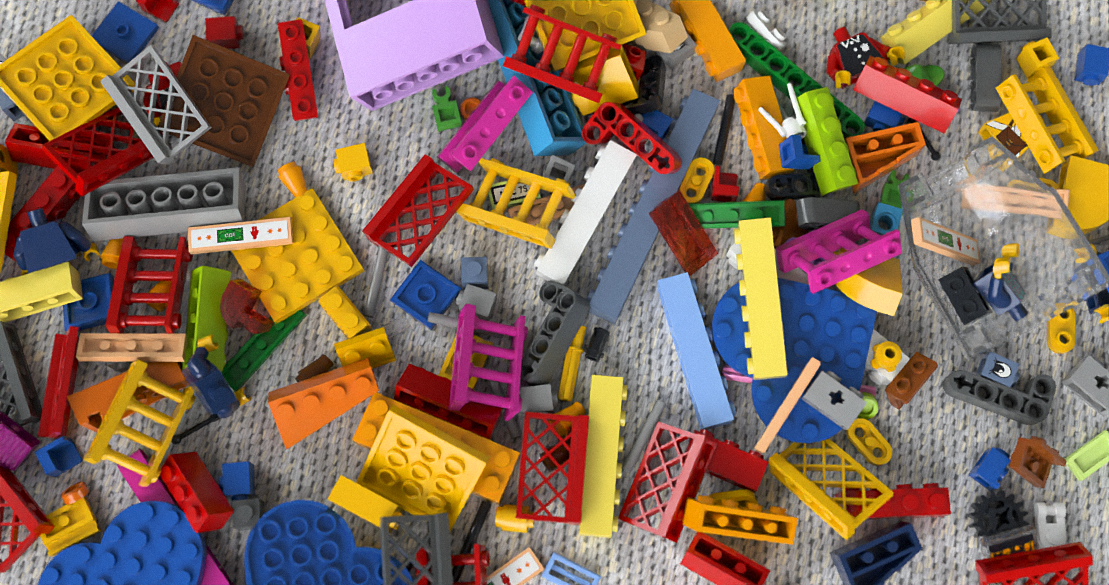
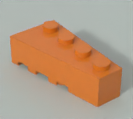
M366 358L268 392V404L286 450L378 392L379 387L370 360Z
M181 362L147 363L148 365L144 371L148 373L147 376L178 391L190 385L181 372ZM127 372L67 396L79 425L94 432L98 431ZM137 386L133 393V396L136 397L135 400L148 406L165 398V396L144 386ZM125 410L121 417V420L136 412L133 410Z

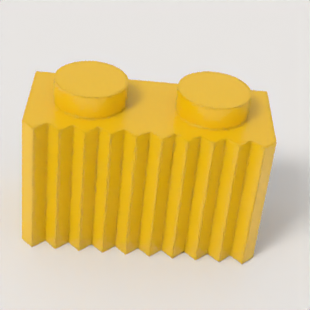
M338 285L319 298L318 303L347 339L373 330L370 323Z

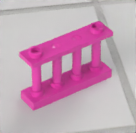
M512 76L506 85L500 80L497 81L438 154L437 158L455 173H458L463 166L471 171L533 92L515 76Z
M862 209L776 247L779 270L783 273L799 267L808 274L810 292L814 294L902 254L899 230L895 229L882 236L870 229L869 213ZM862 238L869 240L862 245L854 243ZM842 247L847 250L839 255L833 253V251ZM820 257L826 260L817 265L810 263Z
M466 303L458 315L449 410L459 411L465 403L472 401L505 408L504 420L510 421L516 413L520 412L522 406V398L519 397L523 342L526 340L528 327L525 326V316L520 315L512 326L478 319V316L475 315L476 305ZM479 329L511 336V347L506 349L478 343L476 339H473V331ZM479 353L508 359V373L476 367L473 363H470L471 355ZM471 377L506 383V397L472 391L468 387V381Z

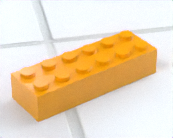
M377 392L372 395L352 441L359 446L371 450L392 405H395L489 456L490 458L471 493L498 505L501 504L521 457L519 452Z

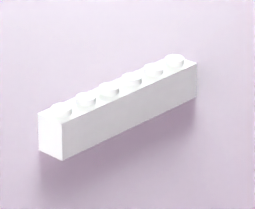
M612 140L609 141L607 147L601 146L595 157L599 160L595 168L590 166L583 178L587 181L583 189L578 187L575 192V198L571 199L574 202L572 209L564 211L559 220L562 224L558 232L553 231L551 234L556 240L552 249H548L546 254L541 252L534 265L538 267L536 275L547 281L552 280L563 286L565 285L637 154Z

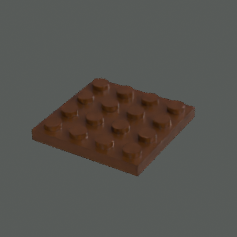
M192 35L176 78L212 127L192 144L254 168L290 74ZM174 96L172 111H184L185 101L182 97ZM166 113L162 114L158 127L164 128ZM172 114L170 129L181 130L183 115ZM189 116L187 131L195 132L202 125L196 117ZM169 132V135L180 139V133Z

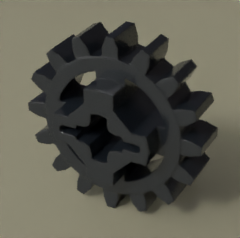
M1003 490L998 491L997 494L994 491L987 492V497L984 495L977 497L979 503L971 504L975 512L969 513L968 517L974 519V523L968 526L969 528H976L977 532L973 535L975 538L983 537L982 545H988L990 542L991 545H994L993 543L998 544L1001 543L1000 541L1004 542L1003 540L1008 541L1011 540L1010 538L1015 539L1018 538L1017 536H1025L1026 532L1022 530V527L1029 526V523L1023 521V517L1027 516L1028 512H1021L1020 508L1023 502H1013L1015 499L1014 494L1005 497V491ZM992 502H999V503H1000V505H998V506L996 507V509L993 508L992 506H991V507H988V506H987L988 504H990V503H992ZM1000 514L999 520L1002 522V524L998 525V519L995 517V515ZM1001 531L1009 533V535L1004 538L996 537L998 534L1001 533Z

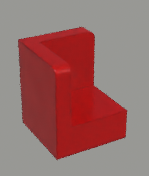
M136 0L142 11L164 22L169 21L180 4L178 0Z
M715 165L710 201L736 202L739 193V186H737L738 175L720 172V166Z

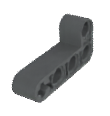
M552 280L545 282L539 291L540 299L552 306L525 354L521 365L520 378L534 386L549 384L590 309L587 299Z
M957 370L944 379L943 389L947 395L1025 425H1034L1047 418L1056 391V383L1049 375L1041 374L1029 380L1023 392L970 372ZM958 379V384L962 387L957 388V383L954 380ZM1036 382L1043 386V394L1036 389ZM978 388H982L986 391V399H983L979 396ZM1004 397H1007L1011 401V408H1008L1004 405ZM1029 406L1036 410V418L1029 414Z

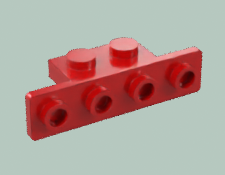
M298 19L279 22L278 31L283 55L279 59L282 71L290 74L285 86V93L290 97L293 120L302 121L318 118L303 21Z

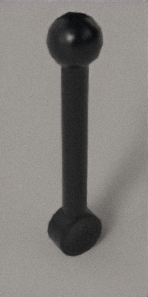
M908 118L910 124L918 122L917 120ZM922 131L926 146L931 153V159L934 161L939 160L941 154L935 151Z
M217 414L211 415L210 418L182 434L173 435L171 442L174 445L179 444L183 438L211 422L217 421L220 417Z

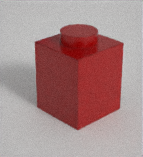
M235 16L205 18L207 41L227 49L240 48V40H244V29L242 25H239Z

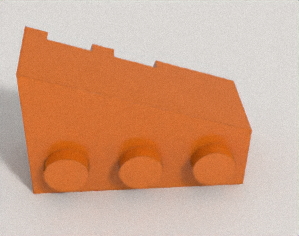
M919 122L845 139V143L849 148L851 163L857 175L858 184L851 186L853 194L919 155L926 145Z

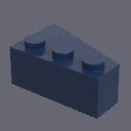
M900 521L830 552V555L843 585H884L885 581L896 571L898 572L923 548L912 523Z

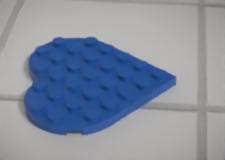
M777 277L787 376L784 378L753 380V374H748L747 358H751L750 348H745L744 332H749L748 321L743 322L741 306H746L745 295L740 296L738 282L722 296L713 315L712 335L720 356L734 371L752 378L751 395L753 406L766 427L808 361L812 357L820 361L821 365L776 435L795 443H815L834 436L842 428L801 398L821 371L825 373L831 371L841 379L840 384L847 389L853 387L860 392L877 311L857 303L843 292L825 288L813 294L810 292L809 284ZM836 392L833 395L829 393V396L832 398L831 404L834 405L837 402L841 404V401L838 399L839 393Z
M293 500L279 504L267 511L258 520L248 536L244 552L246 585H383L382 550L371 547H356L353 534L346 521L325 504L311 500ZM390 555V562L398 569L402 563ZM405 567L401 573L412 582L413 579ZM398 576L392 582V585H406Z
M165 501L140 502L124 509L112 520L105 530L101 543H80L58 553L45 567L38 585H201L207 554L203 533H195L185 513L178 505Z

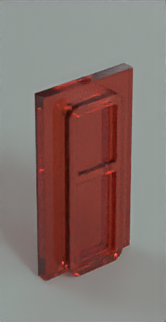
M677 191L664 199L649 212L653 222L684 272H688L689 277L718 255L717 250L681 191Z

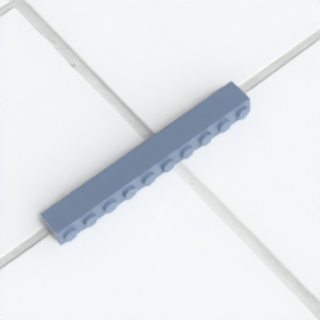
M692 89L689 96L685 95L679 107V109H682L679 117L674 116L669 127V130H672L670 137H664L663 139L666 144L679 154L682 166L674 174H660L650 166L649 172L652 173L649 181L644 179L638 192L642 195L638 202L633 201L628 212L631 218L628 224H622L617 235L621 239L617 246L612 245L608 253L607 259L610 262L607 268H601L597 276L598 287L596 291L591 289L588 294L589 313L616 324L675 200L686 172L694 160L713 120L720 100L696 89ZM663 158L667 163L665 167H670L668 163L670 158Z

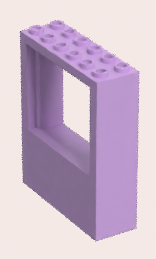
M325 0L349 95L371 111L504 57L488 0H412L354 26L346 0Z

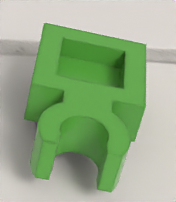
M448 86L445 87L446 94L442 97L437 95L435 89L432 90L433 100L437 104L433 105L432 109L438 132L462 126L456 100L450 101L451 91Z
M892 170L887 179L888 183H885L882 187L879 202L903 209V215L910 191L904 188L909 181V174H905L902 180H898L895 177L896 170Z

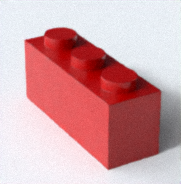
M700 429V431L694 430V434L704 435L717 443L706 471L707 474L739 488L750 490L753 493L757 492L769 463L763 459L764 455L753 450H749L747 453L738 449L739 444L727 439L724 442L714 438L715 434L705 429ZM689 440L685 452L690 450L694 440Z
M195 451L169 455L161 468L160 476L181 510L185 513L195 533L222 529L234 510L198 453Z
M698 531L680 562V565L716 585H764L771 571L705 533Z

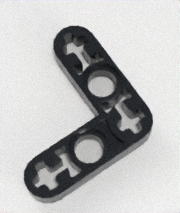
M654 55L645 59L644 70L640 76L638 98L621 103L624 107L629 105L626 108L633 115L653 112L663 104L666 66L660 56ZM613 107L609 110L608 114L611 120L616 116V111Z
M813 167L807 170V173L773 176L764 186L765 195L771 200H794L827 196H821ZM795 181L803 182L805 192H800L795 188ZM776 184V187H785L787 185V188H783L778 192L772 186Z

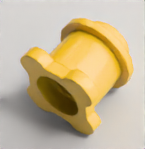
M891 341L876 344L872 348L874 356L870 361V365L873 369L882 368L886 369L887 372H893L897 368L896 365L902 359L900 347ZM885 352L890 355V358L885 355Z

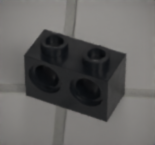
M960 267L938 279L963 325H970L993 313L987 301L974 287L973 283L975 280L967 267Z

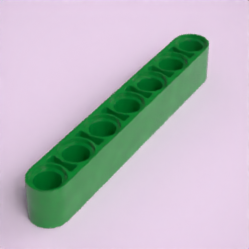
M737 22L729 28L732 37L739 35L743 38V40H737L733 37L746 59L745 63L761 76H770L772 85L790 100L787 87L789 81H795L799 84V86H793L796 98L805 92L823 88L747 24ZM757 50L762 55H755L752 53V51ZM770 66H777L780 70L775 71ZM830 93L834 100L837 118L841 122L844 140L848 137L861 135L865 128L864 121ZM846 127L853 128L856 133H849Z

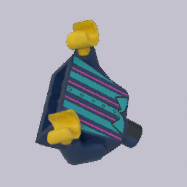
M1011 243L1003 246V258H996L992 265L982 270L973 285L998 315L1008 311L1016 322L1024 318L1029 312L1021 303L1026 293L1012 273L1013 262H1011V258L1019 257V244Z

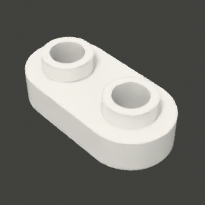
M754 9L747 16L748 22L757 33L778 51L786 45L785 34L779 28L773 27L769 22L771 18L764 10L760 9L758 11Z

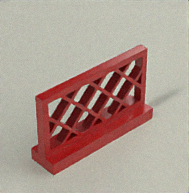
M119 107L42 145V150L76 184L75 190L81 196L154 158L141 139L132 138L133 131L135 130L130 123L116 121V117L123 114ZM100 125L112 127L111 134L98 132L95 129ZM114 129L130 130L129 137L115 135ZM78 136L91 137L90 144L74 142V140ZM94 138L109 140V147L93 145ZM113 141L127 143L128 148L124 150L112 148ZM58 146L70 148L69 155L59 154L54 148ZM73 149L89 151L88 158L72 156ZM92 152L108 154V158L103 161L91 159ZM71 163L87 165V169L77 174L70 165Z
M425 154L362 232L371 243L377 247L380 246L412 267L473 192L474 188L469 183L436 164L431 157ZM438 173L444 176V183L432 186L431 181ZM457 186L464 188L458 196L450 197L449 188ZM445 189L446 198L433 201L432 192ZM428 193L429 202L416 205V199L421 194ZM446 205L447 211L443 215L435 217L434 207ZM429 209L430 218L417 220V211ZM412 212L413 222L400 224V219L403 215ZM431 224L430 232L427 235L419 236L418 227ZM413 228L414 237L402 240L401 230ZM396 232L397 241L391 243L383 241L389 233ZM415 244V250L408 258L403 254L402 246Z
M70 326L65 335L55 333L37 435L39 438L58 439L67 434L71 410L67 396L72 395L74 392L79 362L76 358L80 338L77 337L79 327Z
M525 412L516 519L580 526L589 415L570 416ZM530 419L542 420L548 428L536 437L529 429ZM547 420H551V421H555V422L550 425ZM561 421L572 422L571 433L562 439L554 430V427ZM549 431L560 441L550 451L539 441ZM528 435H530L533 438V440L529 444ZM571 438L570 447H569V446L566 444V441ZM534 443H537L545 455L533 463L527 456V449ZM563 445L570 454L569 459L560 466L551 454ZM549 457L558 469L546 478L536 466ZM527 460L531 466L525 471ZM569 464L567 474L563 468ZM534 469L543 481L531 490L524 482L525 475ZM560 471L567 479V486L558 493L549 480ZM546 483L555 496L543 505L534 493ZM525 487V489L529 493L523 497V491ZM565 491L566 501L561 496ZM532 496L541 508L534 514H523L522 503ZM559 498L565 506L564 517L553 516L546 507ZM544 510L548 516L538 514Z
M658 421L618 519L677 543L684 527L683 519L687 498H696L717 443L704 435L694 434ZM663 431H669L672 441L661 445L660 438ZM687 439L694 440L690 450L683 453L679 443ZM675 446L678 456L667 462L664 452ZM659 455L662 465L651 470L650 462L652 458ZM681 463L682 470L680 475L673 478L670 467ZM665 471L668 481L657 487L654 476ZM649 479L652 490L642 495L640 486L642 482ZM670 487L672 495L668 501L663 503L659 492ZM655 496L658 506L647 511L644 500ZM639 504L642 514L634 519L629 518L631 508ZM660 512L662 519L658 529L652 527L649 517Z
M0 466V546L10 545L9 556L4 562L0 558V573H5L41 534H49L55 525L13 472ZM5 507H11L13 510L12 522H3ZM3 526H12L10 542H1ZM19 526H25L30 534L24 541L18 542Z
M1081 542L975 560V569L979 574L980 585L1002 582V585H1013L1018 578L1024 577L1029 579L1023 585H1034L1035 583L1038 585H1056L1062 578L1068 582L1067 585H1079V583L1080 585H1089V566L1093 565V555ZM1080 568V571L1073 579L1066 576L1070 569ZM1046 573H1056L1046 584L1039 580Z

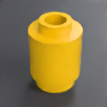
M504 504V506H497L495 527L501 528L502 531L527 533L528 528H533L534 521L516 519L517 505ZM522 505L523 514L535 513L530 512V506Z

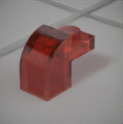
M241 278L230 280L222 295L220 310L224 321L232 329L244 327L254 334L270 331L274 322L253 310L262 291Z

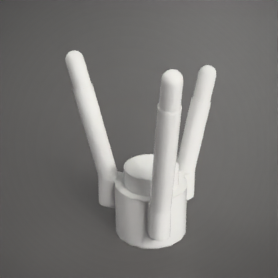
M788 83L787 87L797 118L794 116L788 117L779 102L778 105L784 120L782 126L763 107H759L758 110L778 130L781 137L786 136L788 138L791 135H801V139H803L807 134L804 128L806 121L802 116L791 83Z

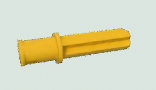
M582 325L565 354L557 395L559 400L565 402L572 401L580 357L584 353L582 346L587 327Z

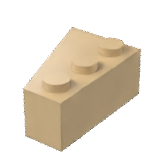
M633 0L646 35L625 44L631 46L633 44L641 45L647 50L672 53L688 38L679 15L649 0Z

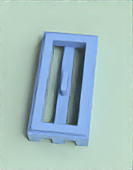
M553 552L541 576L557 585L570 584L550 575L551 569L581 585H597L601 578L600 575ZM555 560L593 578L592 584L554 565Z

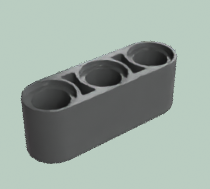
M974 43L970 53V58H973L970 59V80H973L970 81V103H973L970 104V109L972 111L998 112L1001 105V97L996 87L1001 84V46Z
M815 197L796 201L798 226L801 229L816 230L860 210L858 201Z

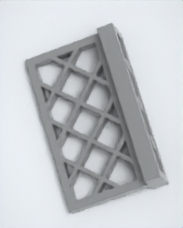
M152 45L148 46L113 76L107 75L100 81L159 164L170 165L177 159L175 156L212 128L159 52ZM152 55L156 60L154 71L143 70L145 59ZM130 71L137 72L135 87L128 86L123 80V77ZM143 73L154 75L152 89L141 88ZM160 76H166L170 80L169 92L158 90ZM140 91L151 93L149 107H142L140 104ZM157 94L168 95L166 110L155 108ZM174 96L182 97L185 101L183 112L172 111ZM155 111L166 113L164 128L157 127L154 124ZM172 114L183 115L181 130L170 129ZM189 116L196 117L202 125L195 132L187 131ZM169 132L180 133L179 144L173 149L168 143Z

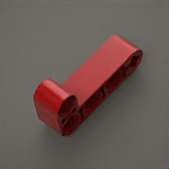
M605 102L600 105L582 130L585 142L593 145L606 144L615 134L660 174H674L682 166L679 154L620 103ZM612 107L616 111V116L613 120L608 115ZM630 123L634 126V133L631 137L626 131ZM596 127L600 129V137L597 140L593 135ZM648 140H651L653 144V149L650 153L645 150V143ZM663 158H670L668 161L670 167H665L667 163Z

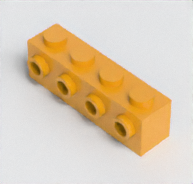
M711 0L670 1L671 12L680 16L685 30L696 44L695 53L702 57L706 72L709 76H713L716 83L742 71L746 59Z
M770 76L745 78L734 88V99L738 103L741 113L740 120L746 130L747 144L754 158V169L758 172L760 180L770 179L776 175L790 174L794 169L782 168L779 144L787 138L786 136L781 137L778 130L758 110L759 107H763L782 126L783 119Z
M698 495V499L687 498L683 525L695 531L791 545L794 543L798 518L787 514L785 508L770 506V509L767 510L762 509L763 505L746 502V506H740L738 501L724 498L722 503L714 502L713 497Z

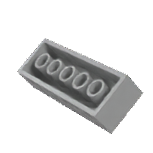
M239 167L116 179L85 195L82 225L91 241L121 239L123 236L141 237L188 232V227L245 222L246 185Z

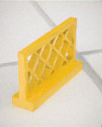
M829 438L820 441L822 448H806V443L794 442L782 453L778 454L775 452L769 457V472L846 540L854 535L855 528L893 496L891 489ZM792 454L803 455V464H792L787 458ZM806 455H822V464H806ZM825 455H837L841 458L842 465L825 464ZM806 471H823V481H811L806 476ZM826 471H842V481H826ZM845 471L857 472L861 475V481H845ZM826 487L842 488V498H831L826 494ZM845 488H862V498H846ZM865 488H876L882 495L877 499L865 498ZM846 505H862V512L854 518L846 511Z

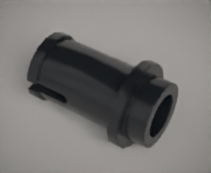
M594 327L589 346L584 349L587 359L599 362L600 358L604 357L603 349L610 332L600 327Z

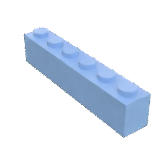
M688 272L658 280L656 287L700 429L709 430L732 423L734 420L733 416L736 415L735 407L732 400L728 401L725 391H728L727 381L724 375L720 376L718 370L720 359L717 351L713 352L710 345L713 338L710 328L705 327L702 319L705 317L702 303H697L695 294H697L695 280L689 278Z

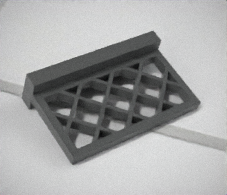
M952 0V34L948 35L949 44L1042 40L1046 37L1048 39L1052 38V28H1047V0H1025L1030 6L1023 14L1015 7L1019 0H1012V2L1002 0L1007 7L1000 15L992 8L997 0H991L989 3L986 0H978L985 7L978 16L969 9L975 0H969L966 4L962 0ZM1033 9L1039 14V24L1033 25L1026 18ZM1010 10L1019 18L1013 26H1010L1003 19ZM987 11L996 19L990 27H987L980 20ZM966 12L973 21L967 28H960V17Z
M0 321V360L4 364V369L0 375V392L4 383L10 384L12 389L8 400L0 397V401L6 403L3 413L8 416L13 406L19 411L21 419L15 422L21 427L31 422H39L42 407L16 327L13 324Z
M448 513L380 518L383 585H392L397 576L406 585H416L423 575L431 581V585H453ZM427 521V534L421 539L412 528L417 522ZM404 522H411V524L407 526ZM388 523H397L405 530L397 540L389 535ZM407 534L418 543L410 554L400 545ZM421 547L429 553V561L424 567L413 558ZM395 548L406 557L398 569L390 562V554ZM409 562L420 571L412 582L401 573Z

